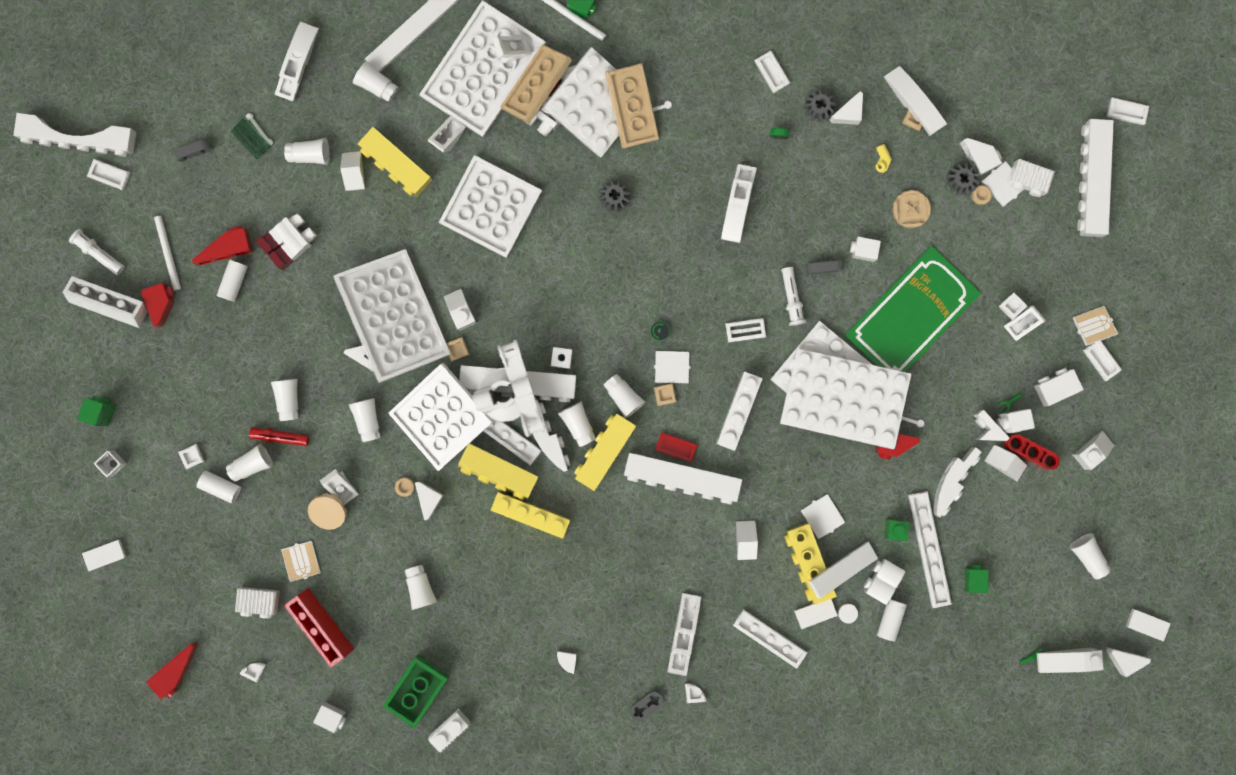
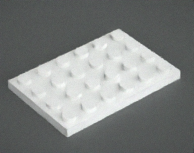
M482 0L419 95L484 138L502 111L500 106L541 45H546V41ZM497 36H525L531 54L503 63L502 59L498 57L493 39Z
M406 249L333 276L378 383L450 355V351Z
M797 348L780 424L894 450L911 374Z

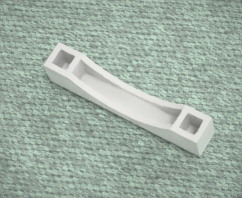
M17 113L13 136L19 138L20 142L27 144L37 141L43 146L51 147V144H58V147L70 149V146H74L80 151L89 152V149H96L97 153L108 154V151L115 152V155L126 157L127 154H133L136 131L131 128L110 126L92 135L71 136L55 131L36 115Z

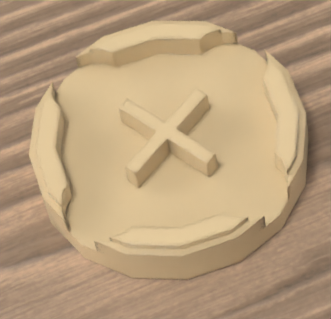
M908 190L901 193L895 199L892 212L895 220L905 228H916L924 224L929 218L931 205L929 199L921 192Z
M325 493L317 495L312 499L308 506V515L311 521L318 527L331 530L342 525L346 519L347 510L343 506L344 503L335 495Z

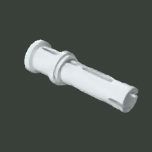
M81 229L76 230L71 235L69 242L81 248L84 254H90L117 276L123 271L125 266L97 246L96 241L84 235Z
M793 267L781 269L788 301L786 310L789 311L791 321L789 326L806 323L802 312L803 304L799 302Z

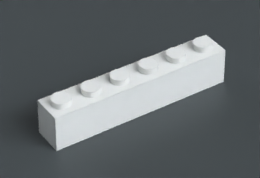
M1090 119L1082 126L1081 134L1084 136V143L1081 145L1083 162L1080 165V174L1083 175L1082 181L1079 184V192L1082 193V198L1078 204L1081 219L1078 220L1077 224L1080 236L1104 237L1109 235L1114 120Z
M461 365L459 381L470 394H474L475 390H478L479 383L484 376L496 368ZM526 371L534 396H540V400L551 401V397L559 398V402H570V399H575L576 375ZM502 385L497 387L495 391H492V396H494V392L502 393L501 396L513 397L514 394L512 385Z
M633 453L628 455L624 476H628L627 480L638 482L639 479L646 480V485L657 487L658 483L665 485L664 489L676 491V488L684 489V494L694 496L695 492L701 493L702 498L713 500V497L721 498L720 502L731 505L732 501L737 502L742 479Z

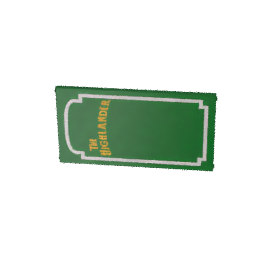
M930 246L845 336L876 366L906 372L971 305L981 292L934 247Z

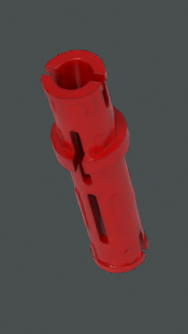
M251 427L249 431V439L264 440L266 443L278 442L307 447L309 442V435L275 431L273 428L261 429Z

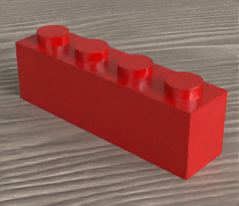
M309 588L284 605L330 668L354 650Z

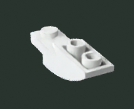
M303 22L299 23L284 59L275 95L295 101L319 28Z
M741 164L737 166L727 207L722 240L737 243L741 241L756 175V167Z
M536 399L545 431H538L533 433L545 455L562 471H568L567 467L571 465L568 455H563L562 448L565 447L562 436L558 437L557 434L549 436L548 432L552 430L549 421H545L543 414L546 413L543 402L539 403L538 399Z
M971 447L962 460L958 457H953L945 469L934 499L933 514L936 517L945 516L951 509L950 504L953 500L957 501L963 493L961 490L964 487L958 483L959 480L963 481L968 475L967 470L970 466H975L980 460L979 455L982 452L976 447Z

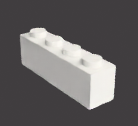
M71 276L63 290V294L69 303L138 328L148 313L142 301Z
M747 372L742 373L717 438V445L733 451L736 450L762 378Z

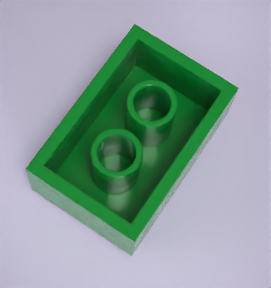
M418 654L382 707L415 728L450 675Z

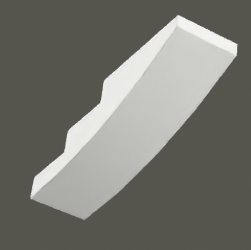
M900 66L884 76L903 106L908 108L917 122L920 121L929 136L947 125L928 97Z
M682 593L667 673L687 675L701 602L700 596Z

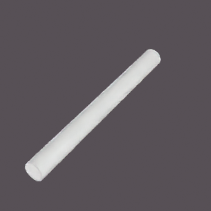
M542 0L601 41L607 36L556 0Z
M156 216L154 220L174 291L181 289L163 219L162 216Z

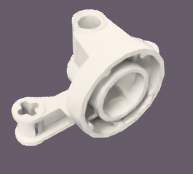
M513 340V343L503 346L497 345L505 368H498L487 373L480 381L478 390L472 395L476 411H480L491 419L500 422L514 421L521 417L526 437L538 431L544 432L545 427L517 340ZM502 385H512L516 398L511 397L505 403L497 402L495 404L492 391H495L497 387Z

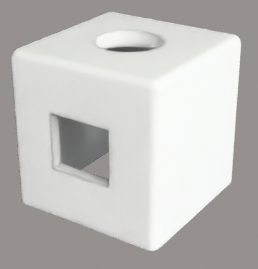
M553 347L551 366L570 369L573 350ZM559 354L565 355L564 361L558 360Z
M113 450L106 451L94 465L106 477H114L126 465V462ZM111 460H115L117 462L116 467L110 466Z

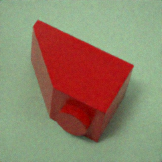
M160 283L141 290L153 327L157 328L163 327L174 304L172 297L175 296L171 286Z
M898 434L894 450L876 446L875 453L879 454V458L890 460L891 457H898L920 443V439Z

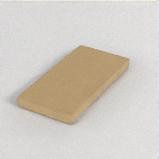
M542 44L500 108L530 124L571 63V58Z
M640 63L605 72L622 148L658 140L659 135L643 64Z

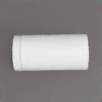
M229 260L216 296L235 302L248 266Z
M206 470L201 474L197 482V488L231 504L236 501L241 490V486Z
M892 599L889 600L878 629V637L893 642L896 641L906 610V604Z

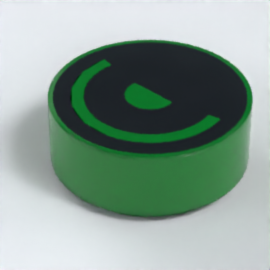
M772 128L770 130V137L774 139H788L789 130L785 128Z
M661 321L654 323L650 330L651 336L657 341L665 340L670 332L668 325Z

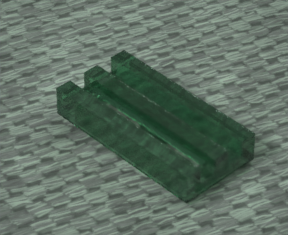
M243 118L231 130L235 137L256 159H259L266 152V149L271 147L267 140L246 118ZM243 124H244V125L248 128V130L259 140V142H260L263 146H261V145L258 143V141L247 131V129L243 126ZM239 129H240V130L246 135V137L258 148V150H259L258 152H257V151L248 143V141L238 132Z

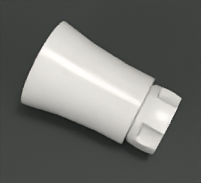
M368 61L362 64L353 79V84L388 102L392 100L398 90V86L377 71Z
M326 138L285 144L284 155L288 162L324 165L329 163V144Z
M618 374L611 377L604 384L608 394L617 404L625 419L646 403Z
M298 379L271 382L280 421L298 419Z
M375 398L349 404L362 442L380 438Z
M582 401L558 413L574 440L576 439L579 447L596 439L584 411Z
M258 444L243 456L233 460V463L228 464L226 470L230 479L236 482L262 470L272 468L273 462L266 448L262 444Z
M1094 534L1083 535L1070 544L1069 548L1077 555L1094 579H1100L1110 573L1111 569L1096 542Z
M423 565L406 569L405 575L411 599V609L414 610L437 603L438 601L431 589Z

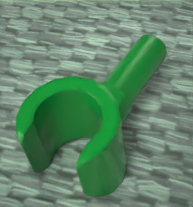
M1018 393L1007 401H1000L997 406L1006 403L1007 408L1001 412H1008L1010 405L1021 398L1022 394Z
M1037 648L1034 654L1019 660L1021 665L1037 659V653L1045 649Z

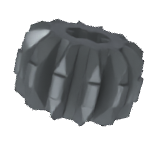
M821 89L817 90V94L811 91L810 97L805 98L807 103L803 105V108L809 109L805 115L809 116L812 114L811 121H814L816 117H818V122H822L823 118L829 120V115L834 114L835 111L832 108L836 107V103L831 102L834 96L827 97L829 93L827 90L824 94H822ZM819 102L823 104L820 109L817 108Z
M958 163L955 165V168L949 169L951 174H947L946 178L951 181L947 182L946 186H953L950 192H954L957 189V196H960L962 192L966 196L970 191L976 190L974 185L979 184V181L974 178L979 176V173L973 174L972 171L975 169L973 166L968 169L967 163L963 166ZM962 176L965 177L963 183L960 182Z
M614 180L610 181L611 186L604 183L603 186L606 190H599L602 196H599L598 199L599 201H604L601 204L603 208L609 205L608 212H611L612 207H615V212L618 213V206L624 210L626 209L624 203H630V200L626 197H629L631 193L629 191L624 192L628 186L620 187L622 183L620 180L617 182V185H614ZM612 192H616V195H620V197L617 196V200H613V197H609V195L612 196Z

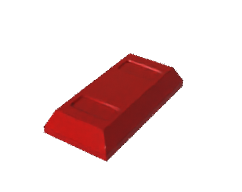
M661 432L655 450L692 462L698 444Z

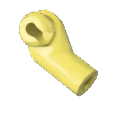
M885 144L876 148L880 155L876 164V170L880 173L887 171L892 161Z

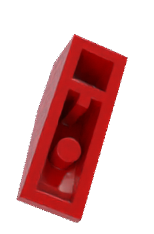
M242 226L230 228L231 231L223 233L192 259V263L200 266L252 253L253 248L249 231L242 228Z
M197 642L190 644L146 681L160 700L166 696L169 699L178 692L176 688L182 683L197 649Z

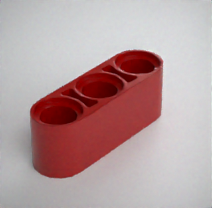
M1009 435L1010 439L1004 441V447L1008 451L1042 469L1054 470L1060 464V458L1057 454L1021 435ZM1013 438L1017 439L1018 445L1016 448H1013L1011 446V440ZM1030 447H1033L1035 450L1033 457H1030L1028 454ZM1048 456L1052 459L1050 466H1047L1045 463V459Z

